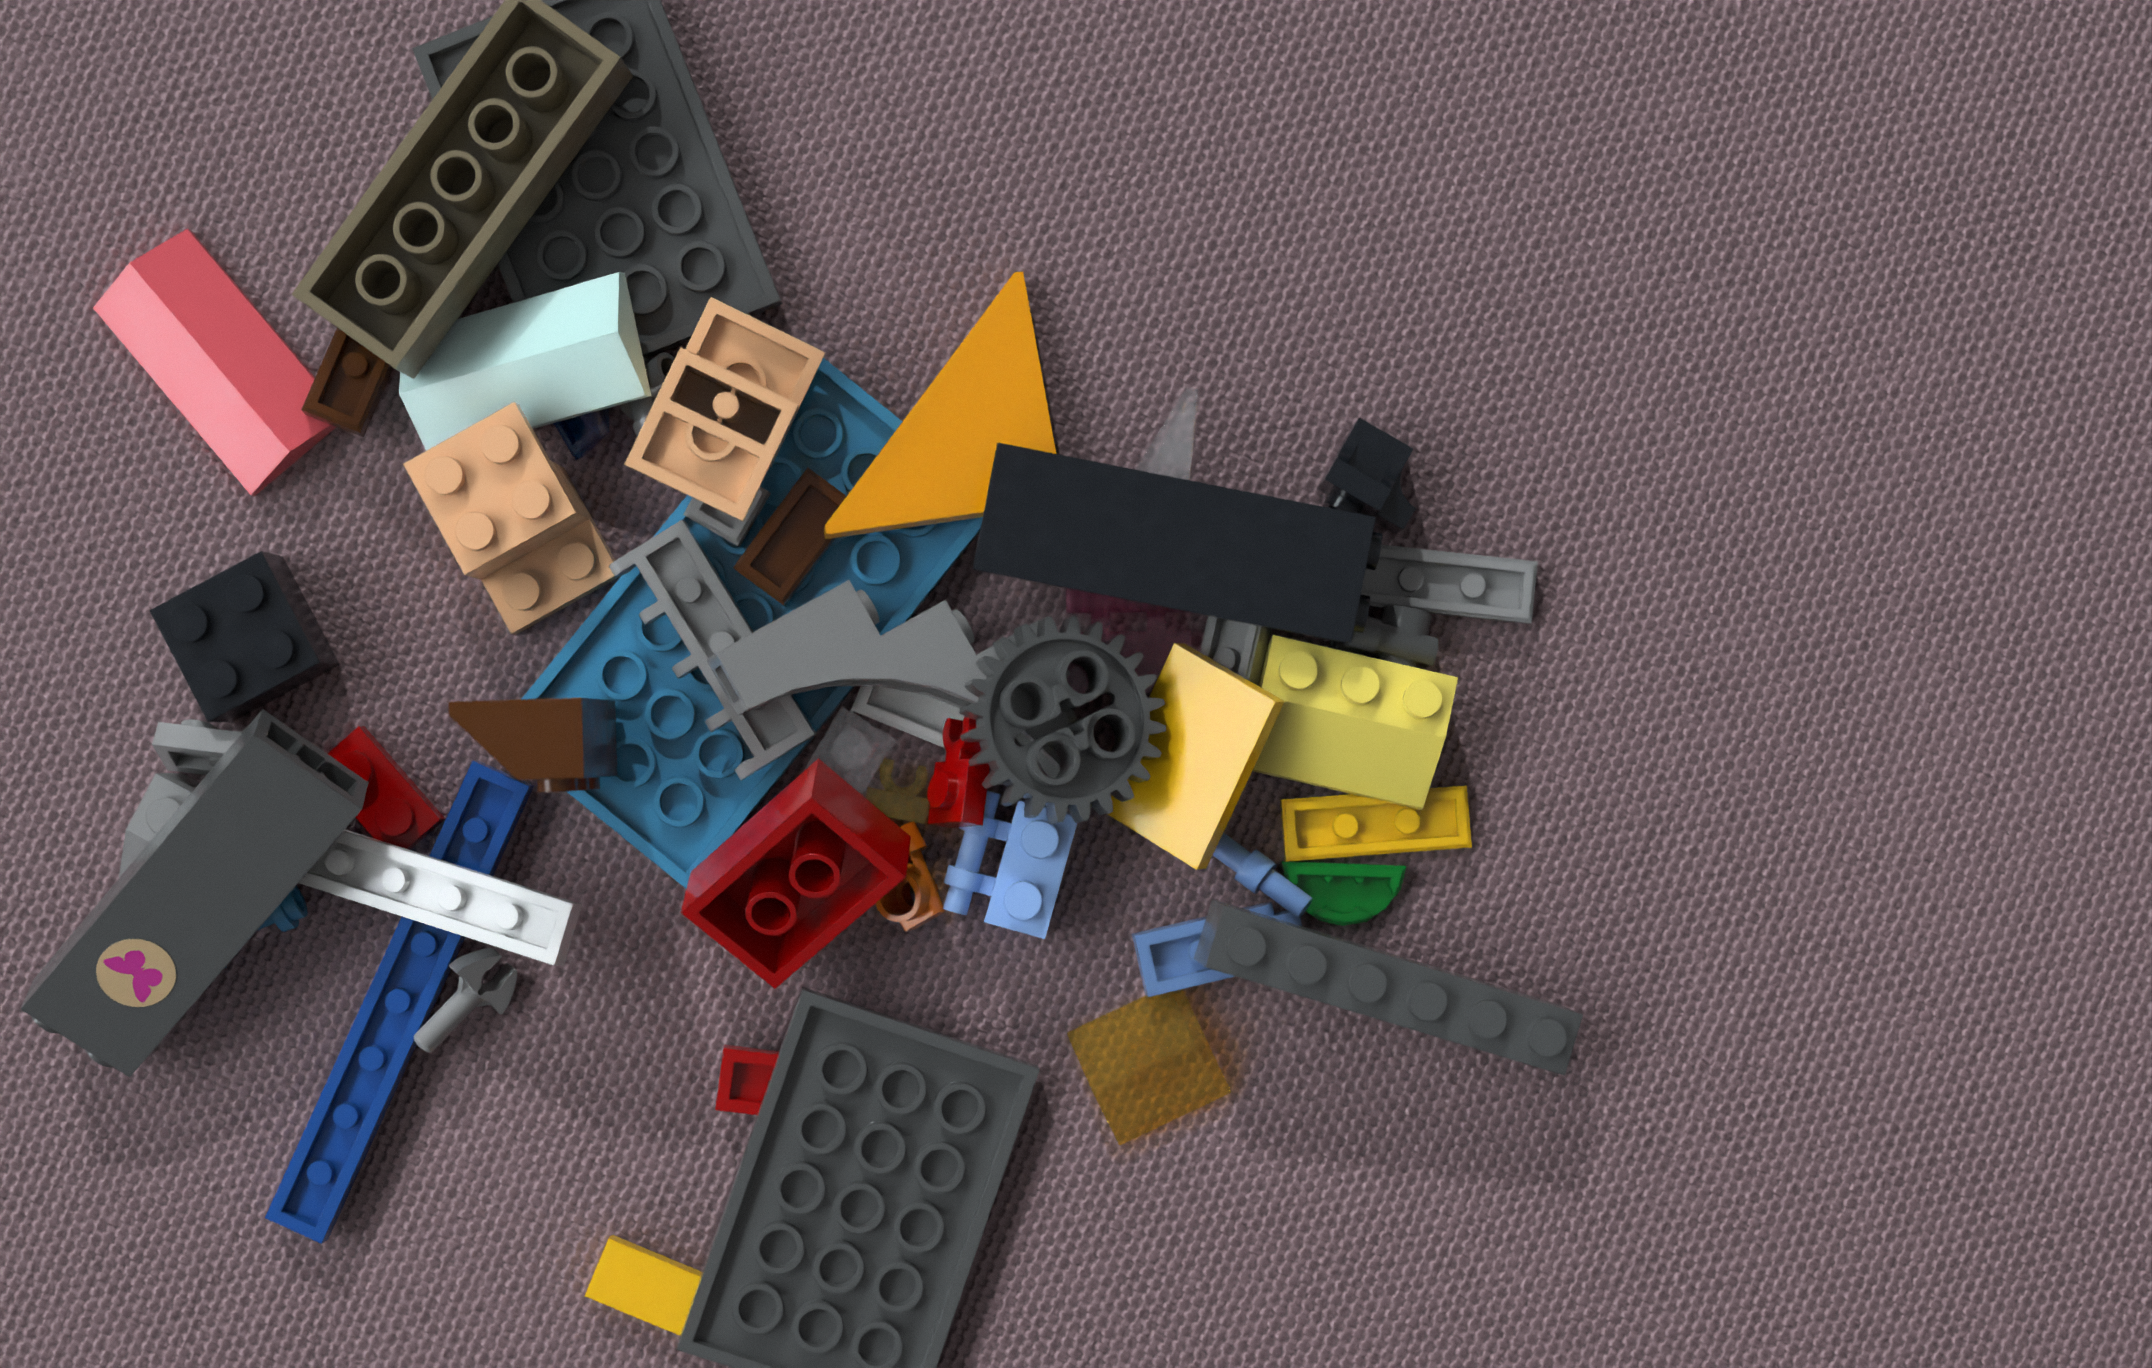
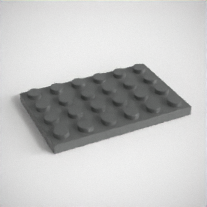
M541 0L620 56L633 77L498 262L513 303L617 272L625 273L642 355L645 358H650L689 342L710 297L751 317L782 305V300L662 1ZM492 17L412 48L432 100Z
M802 987L677 1343V1350L732 1368H936L1040 1068L1038 1065Z

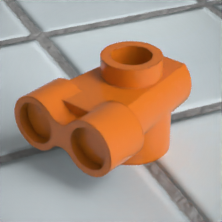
M914 821L900 826L901 829L911 836L906 878L875 903L883 917L893 922H899L905 932L912 931L945 913L938 893V886L932 878L921 852L927 848V845ZM911 886L915 893V902L910 896Z

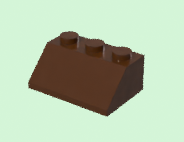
M578 697L448 702V715L517 780L537 779V792L600 789V777L617 776L616 708L614 700Z

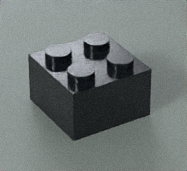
M260 551L149 610L208 722L231 723L340 665L284 557Z

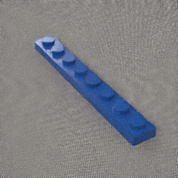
M478 760L472 761L429 856L494 876L534 786L525 781L517 780L515 777ZM401 917L265 1216L266 1219L321 1244L329 1239L417 1044L414 1041V1034L428 1021L450 973L451 968L449 964L456 959L465 940L464 936Z

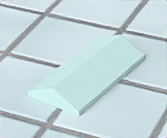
M617 272L457 319L414 379L400 372L399 395L426 451L513 402L520 405L532 429L650 397L649 382L625 273Z

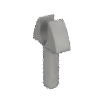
M485 948L454 960L449 964V967L459 975L458 990L414 1034L415 1043L422 1050L433 1052L475 1007L491 1005L500 1015L503 1014L514 992L517 970L509 963H506L495 974L493 980L481 984L484 973L491 969L502 957L495 949Z

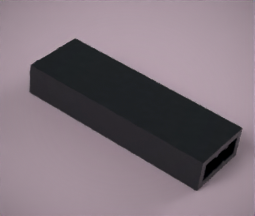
M997 442L973 571L1341 643H1351L1353 631L1363 633L1367 622L1370 596L1361 594L1365 570L1375 571L1382 546V533L1373 532L1376 519L1373 516Z

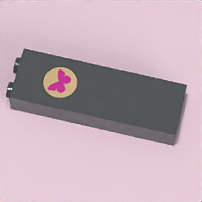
M262 709L37 974L30 986L21 1010L29 1014L42 1029L50 1033H59L85 1049L87 1054L98 1064L105 1067H114L126 1076L131 1077L363 808L369 782Z

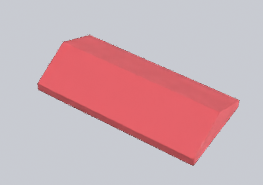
M185 229L131 261L93 307L96 313L251 496H256L336 428V426L303 413L301 409L315 377L189 229Z

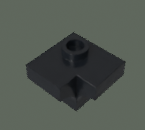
M1358 418L1316 489L1328 495L1324 501L1327 507L1376 517L1375 523L1394 534H1398L1404 530L1416 509L1405 498L1400 484L1402 469L1413 448L1365 420Z

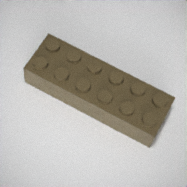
M504 0L291 295L394 369L414 379L632 79L633 75L622 58L541 0Z

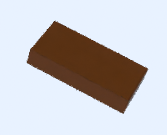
M807 467L733 566V569L779 603L786 606L836 539H825L824 527L846 498V495Z

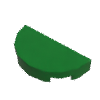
M1281 861L1283 877L1313 898L1306 912L1319 921L1340 926L1367 922L1373 916L1386 909L1394 896H1397L1401 890L1406 870L1405 865Z

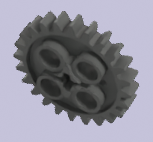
M1049 616L1038 621L1037 635L1025 623L1014 629L1017 645L1006 637H1002L993 643L995 652L1000 660L990 656H984L977 660L976 665L987 677L986 680L972 679L965 683L964 687L970 693L979 697L978 703L960 708L959 714L976 720V728L962 734L961 740L979 742L981 751L975 754L968 762L970 766L988 763L992 769L982 784L985 789L1001 783L1007 786L1001 802L1005 807L1013 805L1022 797L1025 798L1024 817L1026 818L1037 817L1045 805L1047 807L1048 820L1051 824L1063 822L1068 808L1075 823L1089 820L1090 804L1100 816L1113 812L1110 794L1121 802L1131 800L1134 797L1127 779L1138 783L1150 779L1151 775L1140 763L1141 759L1152 760L1161 756L1162 752L1150 744L1148 738L1151 735L1166 731L1165 725L1150 720V711L1165 705L1164 699L1147 698L1145 689L1157 680L1156 674L1138 677L1134 670L1140 664L1144 655L1138 652L1124 658L1119 654L1125 636L1122 634L1112 637L1105 643L1102 642L1103 628L1100 622L1089 625L1084 633L1080 634L1078 617L1071 616L1064 619L1060 632H1058L1053 618ZM1070 662L1079 664L1087 672L1089 683L1084 694L1076 692L1068 684L1066 672ZM1015 688L1025 690L1033 699L1034 711L1029 720L1021 719L1011 708L1010 699ZM1105 693L1109 694L1112 698L1110 705L1070 722L1065 728L1047 733L1022 747L1017 746L1014 742L1016 735L1059 716L1061 712L1081 706ZM1097 720L1105 721L1114 731L1115 743L1110 752L1099 748L1094 740L1093 730ZM1043 745L1054 749L1060 758V771L1054 779L1044 775L1038 766V753Z

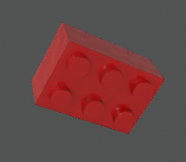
M818 758L691 871L680 913L776 989L906 878L911 836Z

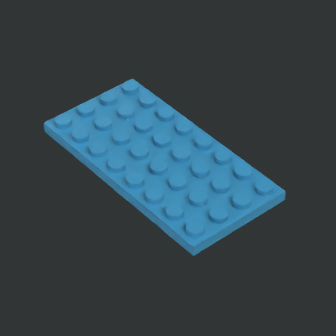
M823 358L772 467H769L760 486L771 494L742 545L738 547L684 516L683 513L692 499L688 495L654 536L680 520L686 521L753 631L762 628L850 580L856 592L860 589L863 590L873 602L879 615V623L875 626L879 634L883 635L912 617L980 533L983 517L838 537L833 541L786 606L779 603L733 569V566L807 467L847 496L903 422ZM635 567L629 573L619 578L522 699L583 697L615 701L617 776L600 777V789L567 791V793L684 888H687L691 871L741 828L814 737L741 781L734 770L743 761L754 756L732 721L716 731L710 732L704 721L723 710L724 707L700 668L680 679L673 672L672 667L690 656L691 653L667 615L651 624L644 625L638 614L658 600L639 569ZM830 686L793 694L815 732L818 733L855 686Z

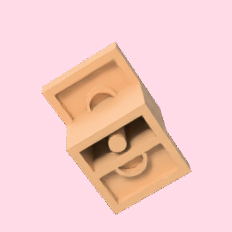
M710 297L686 349L680 347L624 465L738 520L744 521L769 467H772L825 356V352Z
M515 402L509 404L403 464L464 575L480 579L483 582L511 634L517 635L619 578L615 577L609 568V565L616 560L565 468L549 459L519 404Z

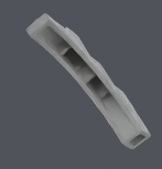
M850 580L719 650L706 661L737 716L783 696L830 686H882L928 695L957 708H962L978 703L979 697L973 695L964 687L965 683L972 679L986 680L987 678L976 665L977 660L984 656H990L997 660L1000 659L993 645L978 654L974 652L971 643L974 642V634L968 621L959 610L951 611L946 600L880 635L875 626L879 623V615L873 602L863 590L860 589L856 592ZM1038 621L1029 625L1036 635ZM1014 634L1007 637V639L1017 645ZM1067 669V672H1066V677H1067L1068 675H1070V672H1069L1068 669ZM1015 688L1011 694V708L1018 717L1029 720L1034 711L1033 699L1025 690ZM1072 709L1061 712L1059 716L1016 735L1014 742L1017 746L1022 747L1047 733L1065 728L1067 724L1077 720ZM1043 745L1038 753V766L1049 778L1054 779L1060 771V758L1054 749Z

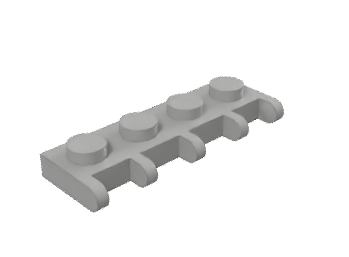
M680 520L609 565L615 577L625 575L635 567L639 569L658 600L638 614L644 625L651 624L664 615L668 616L691 653L690 656L672 667L673 672L680 679L700 668L724 707L723 710L704 721L710 732H714L732 721L754 757L743 761L734 770L741 781L817 735L793 695L783 696L737 716L706 660L719 650L754 631L686 521Z

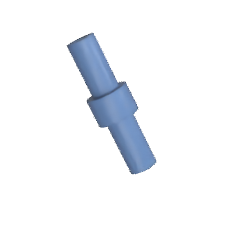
M1225 833L1222 834L1213 856L1236 872L1235 880L1254 894L1262 891L1294 916L1300 918L1312 903L1313 898L1275 871L1277 864L1259 850L1255 849L1251 853Z

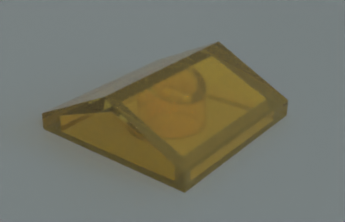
M1183 989L1151 997L1143 995L1066 1032L1090 1088L1119 1146L1232 1093Z

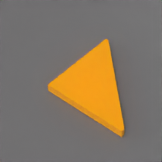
M1023 272L1013 273L825 524V539L983 517L997 442L1056 454Z

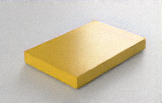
M1174 643L1149 697L1164 699L1165 705L1150 711V720L1166 726L1165 732L1151 735L1148 738V742L1162 752L1161 756L1152 760L1141 759L1140 763L1151 775L1150 779L1140 783L1127 779L1134 797L1131 800L1121 802L1111 795L1113 812L1107 815L1194 869L1199 870L1207 868L1285 701L1187 644Z

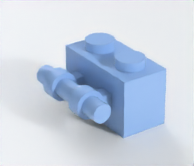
M987 790L983 826L959 827V829L965 831L955 865H948L944 883L948 884L949 888L943 909L967 915L973 892L991 896L984 920L985 923L1045 939L1077 823H1075L1069 812L1066 813L1063 822L1049 823L1046 806H1044L1037 817L1026 818L1024 817L1025 800L1022 799L1017 802L1012 823L996 819L994 816L1001 794ZM989 837L1006 842L997 877L979 872Z

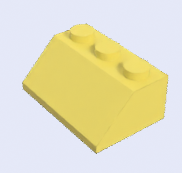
M1273 635L1267 647L1259 687L1285 702L1253 768V772L1422 810L1446 739L1458 677Z

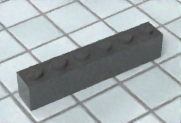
M1214 899L1211 900L1194 956L1197 962L1209 969L1564 1076L1583 1014L1553 1002Z

